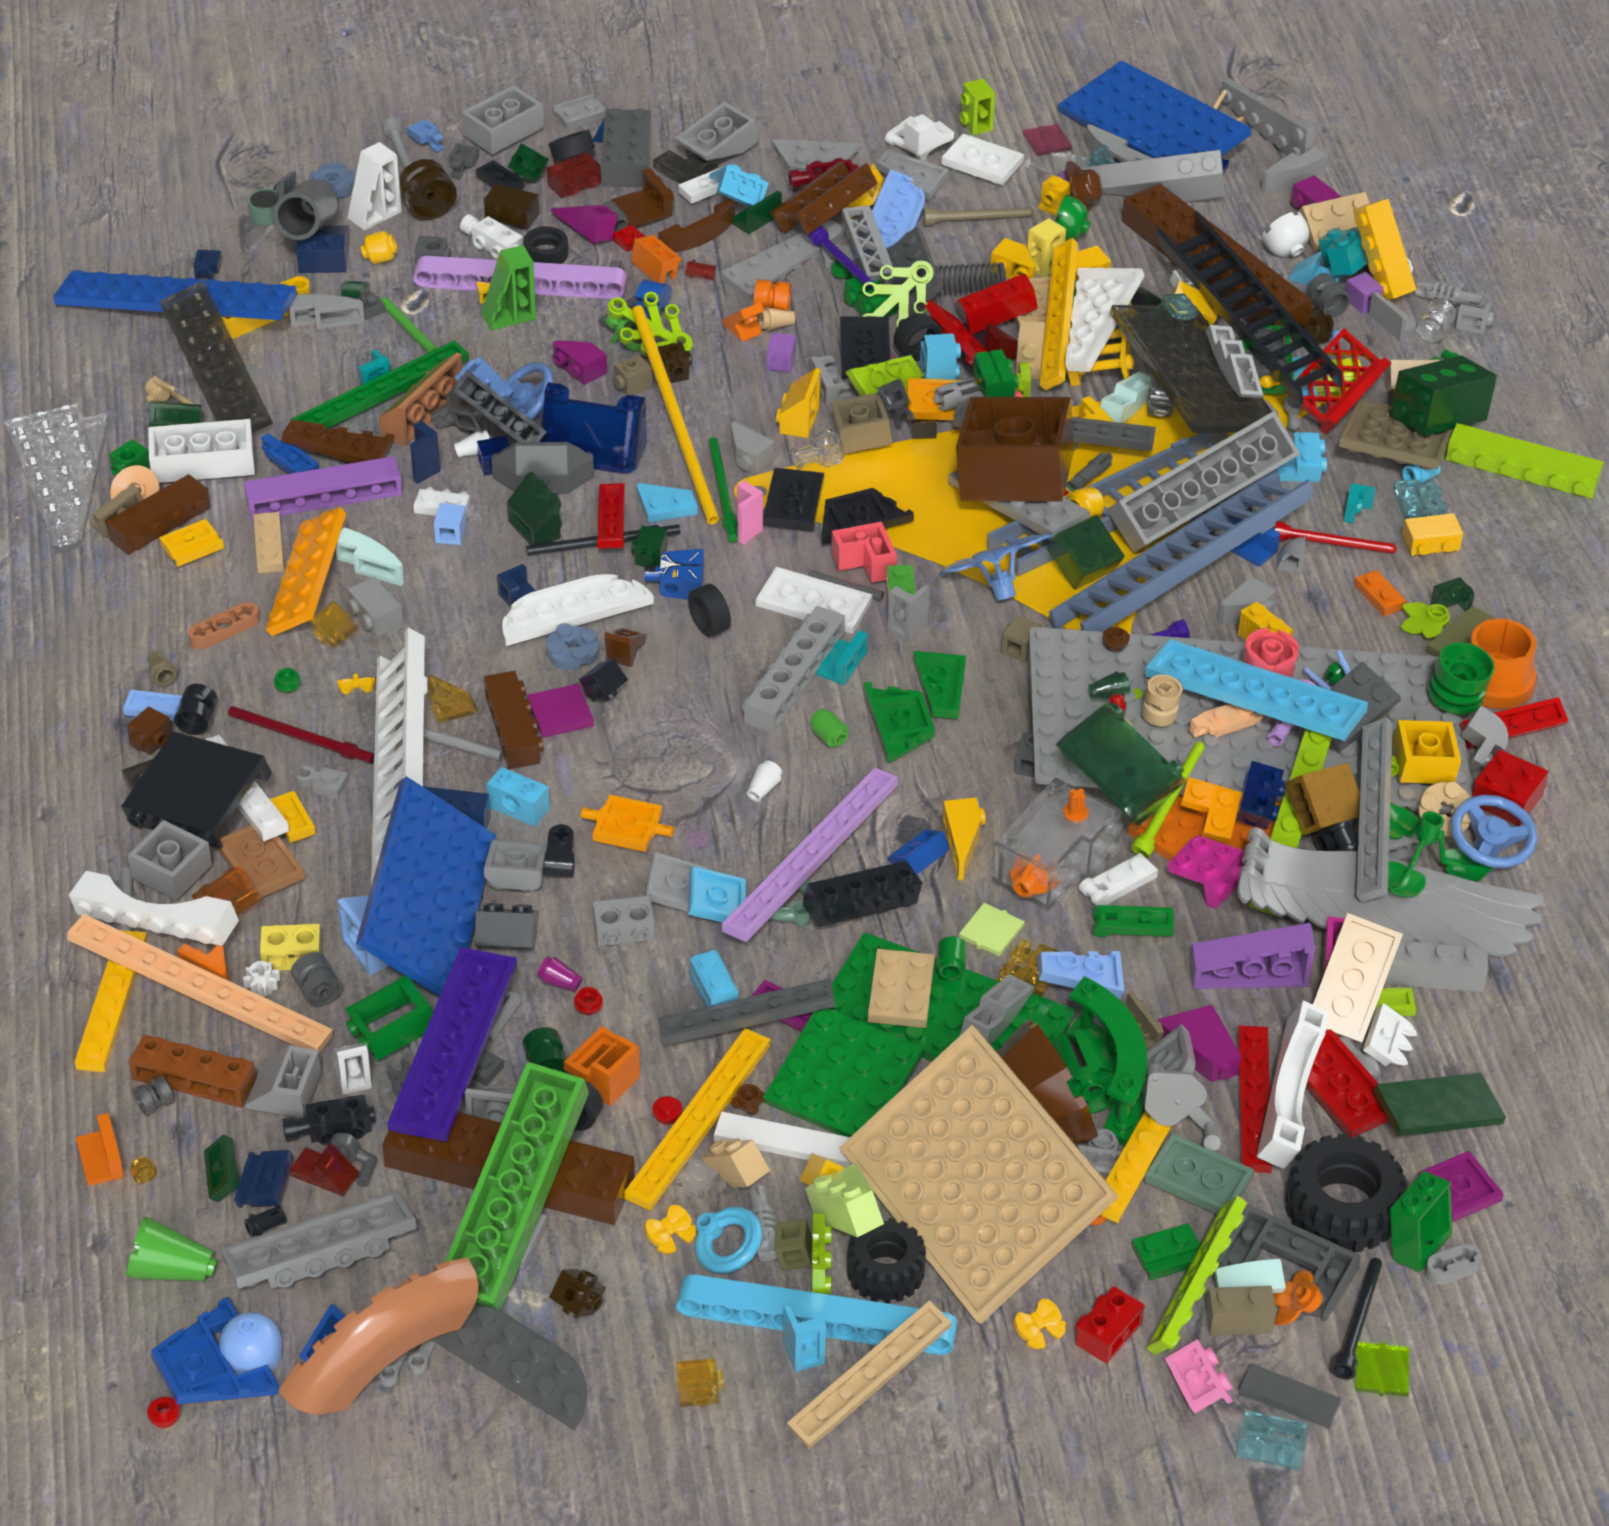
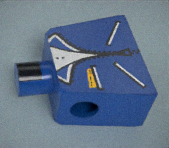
M704 549L663 552L661 555V566H645V581L660 582V594L664 597L688 600L690 591L703 586Z

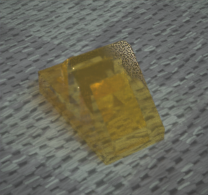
M434 675L427 679V688L430 692L429 697L433 701L431 709L437 722L443 723L474 715L478 711L469 692Z

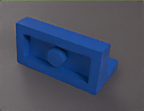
M1233 516L1232 524L1236 525L1244 519ZM1272 528L1263 534L1257 533L1232 549L1231 552L1260 567L1278 552L1280 533Z

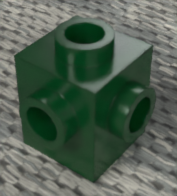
M521 143L507 167L513 170L514 174L522 178L524 183L527 179L536 183L549 159Z

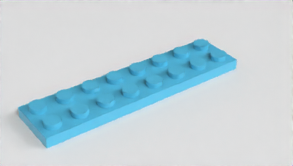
M1172 639L1168 640L1145 667L1146 677L1152 678L1160 674L1169 675L1179 680L1184 690L1205 695L1206 697L1343 741L1346 740L1368 710V702Z

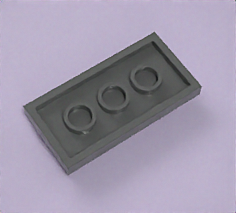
M916 226L894 245L886 249L893 267L910 268L917 261H926L932 266L933 277L926 284V302L943 289L923 231ZM918 269L916 272L917 276L921 278L926 275L924 269ZM895 277L893 285H902L908 278ZM916 285L909 291L908 317L914 313L913 306L917 301ZM918 303L916 309L918 310L924 304Z

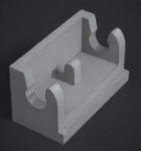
M828 355L818 358L813 356L811 357V371L815 368L821 369L820 395L825 405L829 406L831 402L852 398L851 393L847 390L850 387L848 383L843 382L838 373V368L836 366L825 367L826 363L835 361L834 356Z

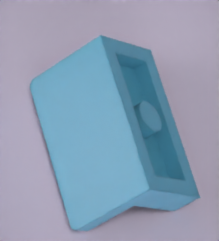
M789 1304L783 1306V1344L795 1372L825 1364L826 1325L823 1317L798 1323Z

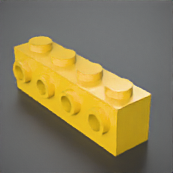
M1389 198L1353 209L1354 221L1359 229L1362 239L1361 244L1368 258L1369 270L1373 278L1384 287L1382 296L1390 300L1417 290Z

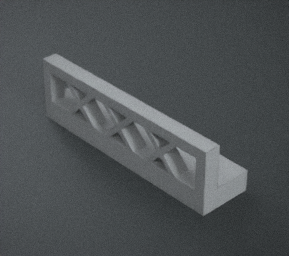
M870 205L843 208L842 216L862 270L873 281L880 280L881 284L893 285L895 277L890 280H884L880 276V269L884 265L892 267L893 265ZM859 215L858 222L851 219L850 216ZM859 230L861 231L863 238L857 236ZM866 247L869 250L870 255L863 252V250ZM872 264L874 265L876 272L870 271V266ZM885 268L882 271L885 277H889L892 274L889 268Z

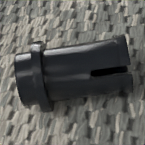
M276 1205L274 1208L257 1215L249 1214L248 1218L244 1220L247 1233L251 1237H258L264 1231L285 1224L284 1211L279 1212L282 1210L281 1206Z

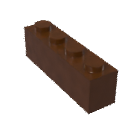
M190 474L184 476L107 520L109 540L127 555H130L210 508L208 488Z
M516 671L484 676L485 698L508 770L540 764V752H544L541 736H536V733H538L535 717H530L532 709L530 700L524 699L526 691L523 680H518Z

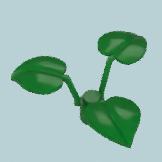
M1390 802L1389 838L1400 839L1404 835L1410 838L1416 834L1419 841L1408 868L1400 862H1388V890L1402 897H1414L1424 890L1426 878L1422 873L1414 871L1413 868L1423 846L1432 845L1437 840L1439 843L1440 862L1446 865L1445 871L1449 875L1479 882L1494 868L1474 862L1461 852L1460 849H1448L1445 851L1443 838L1445 831L1442 830L1444 818L1440 814L1427 811L1423 813L1421 819H1418L1409 810Z

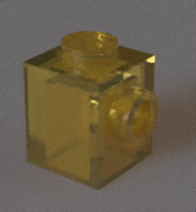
M335 600L310 620L316 628L313 633L322 644L327 641L334 648L359 628Z
M715 1358L677 1362V1385L680 1407H703L719 1403V1390H724L723 1371L716 1370Z

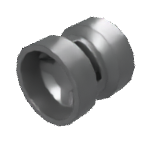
M161 1075L153 1078L150 1084L146 1086L139 1085L132 1090L135 1101L144 1115L154 1112L155 1108L159 1105L166 1106L174 1101L172 1091Z

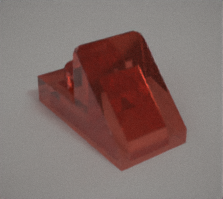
M330 1143L322 1153L305 1147L290 1168L291 1177L345 1197L359 1176V1171Z

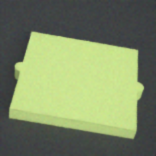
M983 903L959 933V938L976 945L977 949L982 948L1000 957L1024 927L1025 921L1008 914L1006 910L1001 911L989 904Z

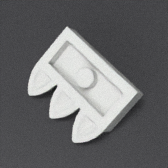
M432 486L420 489L414 503V513L436 516L440 503L465 505L467 513L470 495L466 491H462L459 494L452 493L448 488L442 492L435 491Z
M1383 1003L1376 1008L1363 1051L1384 1066L1390 1063L1398 1066L1408 1065L1401 1051H1411L1412 1046L1405 1036L1413 1037L1417 1036V1033L1407 1019Z

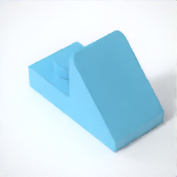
M1322 251L1298 262L1289 276V280L1308 285L1315 276L1329 273L1340 283L1342 275H1332L1330 267L1320 266Z

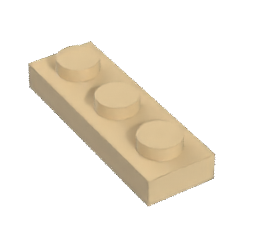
M279 512L253 514L258 573L284 571Z

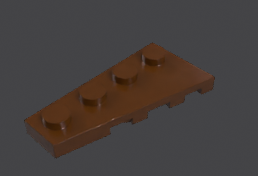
M291 420L282 433V442L305 448L318 454L331 456L341 461L357 463L385 458L394 443L395 435L386 434L385 437L373 436L372 431L365 430L362 431V434L347 432L348 428L345 427L325 429L324 424Z

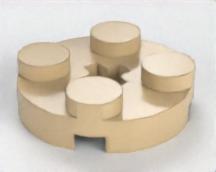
M1456 782L1433 784L1420 797L1417 817L1421 819L1423 813L1427 811L1440 814L1441 803H1444L1446 806L1449 805L1452 809L1450 811L1451 816L1441 815L1444 818L1442 830L1445 831L1443 838H1452L1450 820L1456 807L1471 797ZM1468 812L1464 815L1461 822L1462 832L1468 828L1471 822Z

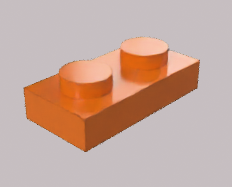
M1378 570L1355 578L1354 586L1383 616L1403 610L1402 605L1406 604V599Z

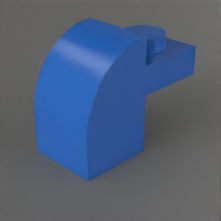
M644 279L637 289L635 306H642L646 317L650 320L648 310L643 304L644 295L647 292H654L658 295L657 307L660 314L661 310L665 311V307L669 303L672 287L669 284ZM647 298V301L655 302L652 298Z

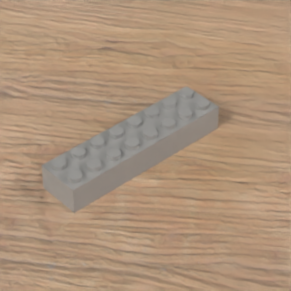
M1273 411L1119 500L1108 508L1107 511L1130 549L1135 553L1272 471L1287 464L1299 456L1300 452L1277 414Z

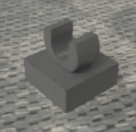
M369 288L359 291L360 297L357 300L363 301L365 320L386 312L385 304L373 292L370 293Z

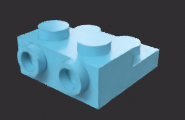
M1294 432L1292 441L1299 450L1300 455L1276 469L1279 472L1280 481L1304 482L1309 480L1310 482H1320L1322 472H1326L1327 457H1321L1325 453V440L1319 438V433Z

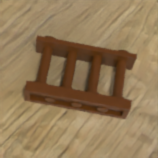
M838 162L773 209L770 214L780 232H786L800 222L805 234H809L877 185L878 182L868 163L863 164L850 174L845 163Z

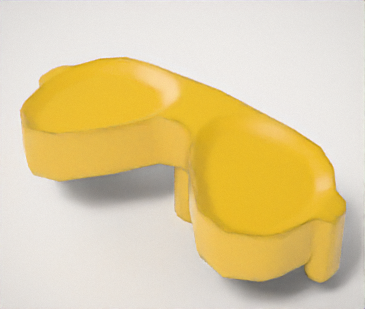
M354 674L353 679L337 680V686L344 695L352 692L354 688H360L362 691L369 693L374 689V685H376L375 677L359 678L358 674Z

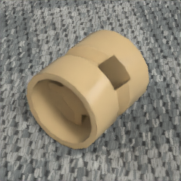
M1162 674L1149 679L1142 706V716L1148 723L1164 727L1175 722L1183 691L1179 680Z

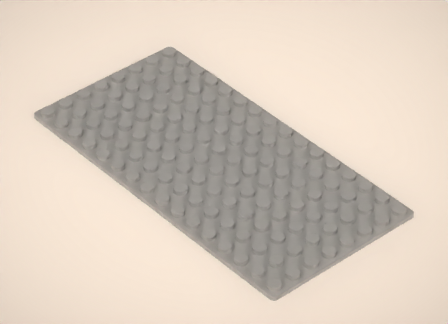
M1044 627L1030 628L1029 650L1034 780L1036 783L1112 789L1110 785L1111 777L1121 770L1123 766L1132 765L1137 770L1138 787L1136 791L1167 793L1196 742L1201 741L1204 743L1205 749L1189 777L1242 792V799L1283 800L1286 790L1284 783L1289 781L1305 728L1294 725L1283 745L1277 747L1269 743L1267 736L1278 719L1263 715L1262 721L1256 723V725L1220 737H1215L1208 733L1194 738L1188 731L1191 719L1198 717L1202 712L1229 703L1184 689L1179 703L1177 718L1171 725L1164 727L1155 726L1148 723L1142 716L1145 692L1150 679L1145 676V667L1169 639L1238 661L1242 660L1246 642L1129 634V643L1123 650L1111 651L1104 645L1102 638L1104 632ZM1299 646L1294 679L1310 680L1316 686H1319L1304 672V669L1308 668L1328 686L1333 687L1334 685L1329 683L1330 679L1326 680L1325 671L1334 661L1341 665L1337 655V651L1341 650L1350 670H1353L1363 661L1400 695L1401 701L1381 717V719L1388 718L1393 724L1392 740L1398 720L1452 722L1461 758L1455 782L1471 798L1473 797L1465 739L1460 736L1462 732L1459 724L1462 722L1461 715L1442 710L1433 703L1428 694L1427 688L1438 660L1437 656ZM1134 688H1139L1143 691L1142 698L1135 699ZM1114 694H1122L1124 696V702L1127 703L1124 718L1130 720L1133 730L1136 731L1134 744L1122 754L1103 751L1098 748L1093 740V729L1097 722L1096 716L1109 710V705L1111 704L1109 699ZM1362 734L1341 752L1330 743L1322 768L1325 769L1349 762L1359 793L1361 787ZM1397 774L1391 777L1390 802L1403 808L1408 806L1411 811H1417L1422 793L1433 784L1400 783ZM1186 783L1184 784V786H1183V788H1182V790H1181V792H1180L1179 794H1183V793H1184V789H1185ZM1441 803L1442 808L1439 810V813H1450L1452 809L1449 805L1446 806L1444 803Z

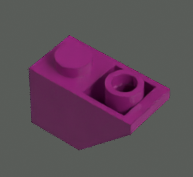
M560 340L553 342L552 356L555 364L563 368L571 377L576 378L583 385L607 374V354L592 342Z

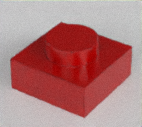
M629 225L613 233V242L626 252L633 250L635 239L646 236L634 226Z

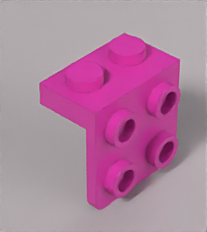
M1194 836L1167 864V868L1170 873L1204 884L1206 906L1216 909L1238 886L1239 872L1241 867L1245 865L1242 861L1244 852L1241 849L1202 836Z

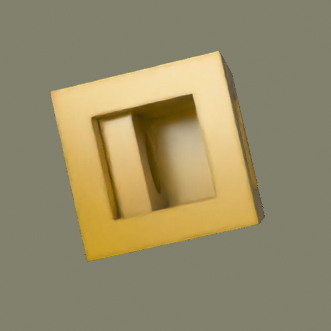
M1051 175L1042 183L1041 203L1038 204V209L1057 217L1058 214L1056 213L1065 195L1071 196L1070 182Z

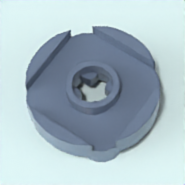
M325 163L319 165V170L314 172L313 169L309 173V179L331 183L337 190V197L348 198L351 196V191L354 187L355 172L353 169L351 171L346 169V165L342 163Z
M565 623L557 626L556 631L547 638V657L551 658V663L554 666L563 670H579V665L586 663L588 667L599 656L597 633L592 629L571 626Z

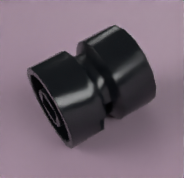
M203 684L187 686L174 716V723L177 728L189 735L205 733L218 703V696L215 691Z

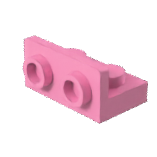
M1197 1339L1165 1358L1189 1407L1194 1413L1199 1412L1221 1398L1227 1404L1233 1401L1229 1390L1233 1387L1224 1372L1219 1373L1215 1367L1220 1362L1210 1346L1205 1349Z

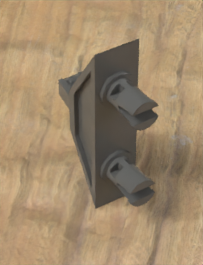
M452 390L446 396V403L431 412V418L437 428L456 423L458 428L483 433L481 421L484 416Z

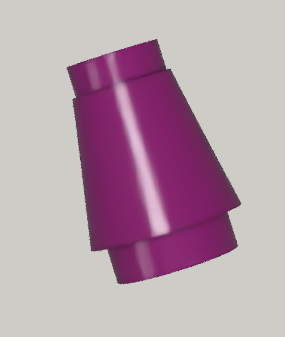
M547 956L537 973V977L542 979V983L573 992L578 990L583 979L582 976L578 975L557 957L551 958Z

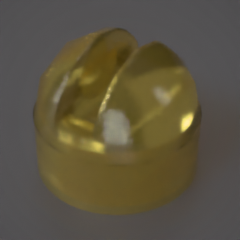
M138 1157L131 1164V1174L135 1182L139 1184L148 1183L157 1175V1168L153 1161L147 1157Z

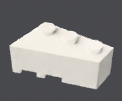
M380 142L362 150L360 153L347 217L364 231L402 212L397 154Z

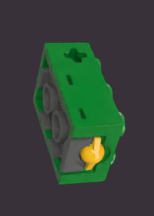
M1266 325L1252 333L1259 339L1285 326ZM1290 334L1264 347H1267L1272 352L1291 343ZM1242 340L1245 354L1252 355L1262 392L1276 395L1287 394L1285 392L1286 389ZM1292 353L1278 358L1276 361L1281 366H1285L1292 362ZM1293 371L1288 373L1291 376V378L1293 376Z

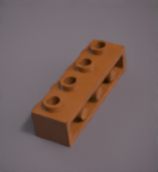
M143 1035L129 1059L132 1080L150 1084L153 1078L161 1075L171 1090L243 1108L256 1080L254 1062L223 1055L216 1051L195 1048L189 1044L168 1041L161 1037Z

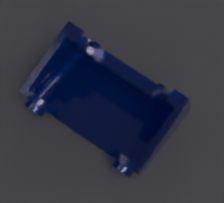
M548 382L544 391L541 428L550 435L545 442H568L586 453L593 454L595 470L620 474L634 472L638 467L647 444L646 398L626 395L619 399L616 406L569 399V389L565 385Z

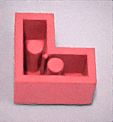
M882 522L832 531L831 554L839 571L864 566L871 583L886 580L887 566L897 565V554Z

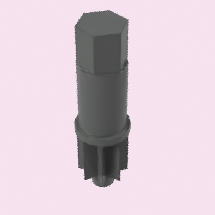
M1101 452L1075 474L1067 484L1073 490L1085 487L1112 465V454Z

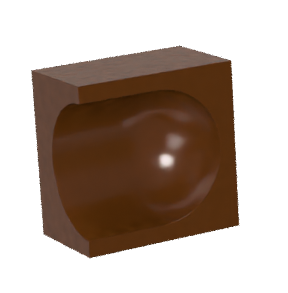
M970 397L956 445L960 501H1063L1074 453L1071 397Z

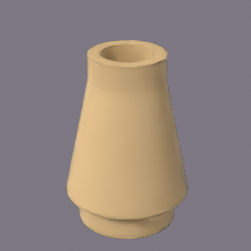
M765 307L764 311L758 314V324L760 329H765L766 331L794 325L795 313L794 311Z

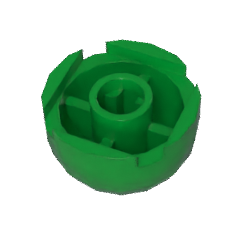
M1065 195L1056 213L1058 215L1055 222L1066 228L1065 241L1071 238L1076 241L1081 234H1087L1091 222L1087 220L1088 210L1083 202L1075 197Z

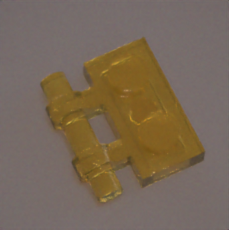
M1022 940L1011 951L1009 962L1004 963L999 971L1000 976L997 981H1002L1011 974L1035 986L1033 994L1044 997L1052 983L1039 980L1037 959L1041 952L1061 951L1041 943L1034 951L1030 949L1032 945L1028 940ZM1027 963L1025 968L1020 967V964Z

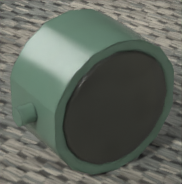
M259 189L248 196L249 218L253 223L261 226L275 224L273 210L279 200V196H276V190Z

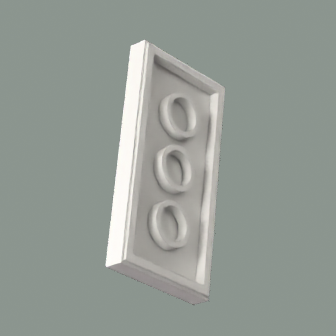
M775 567L756 598V606L802 620H804L807 614H811L816 606L845 615V632L850 634L854 633L872 602V594L779 567Z

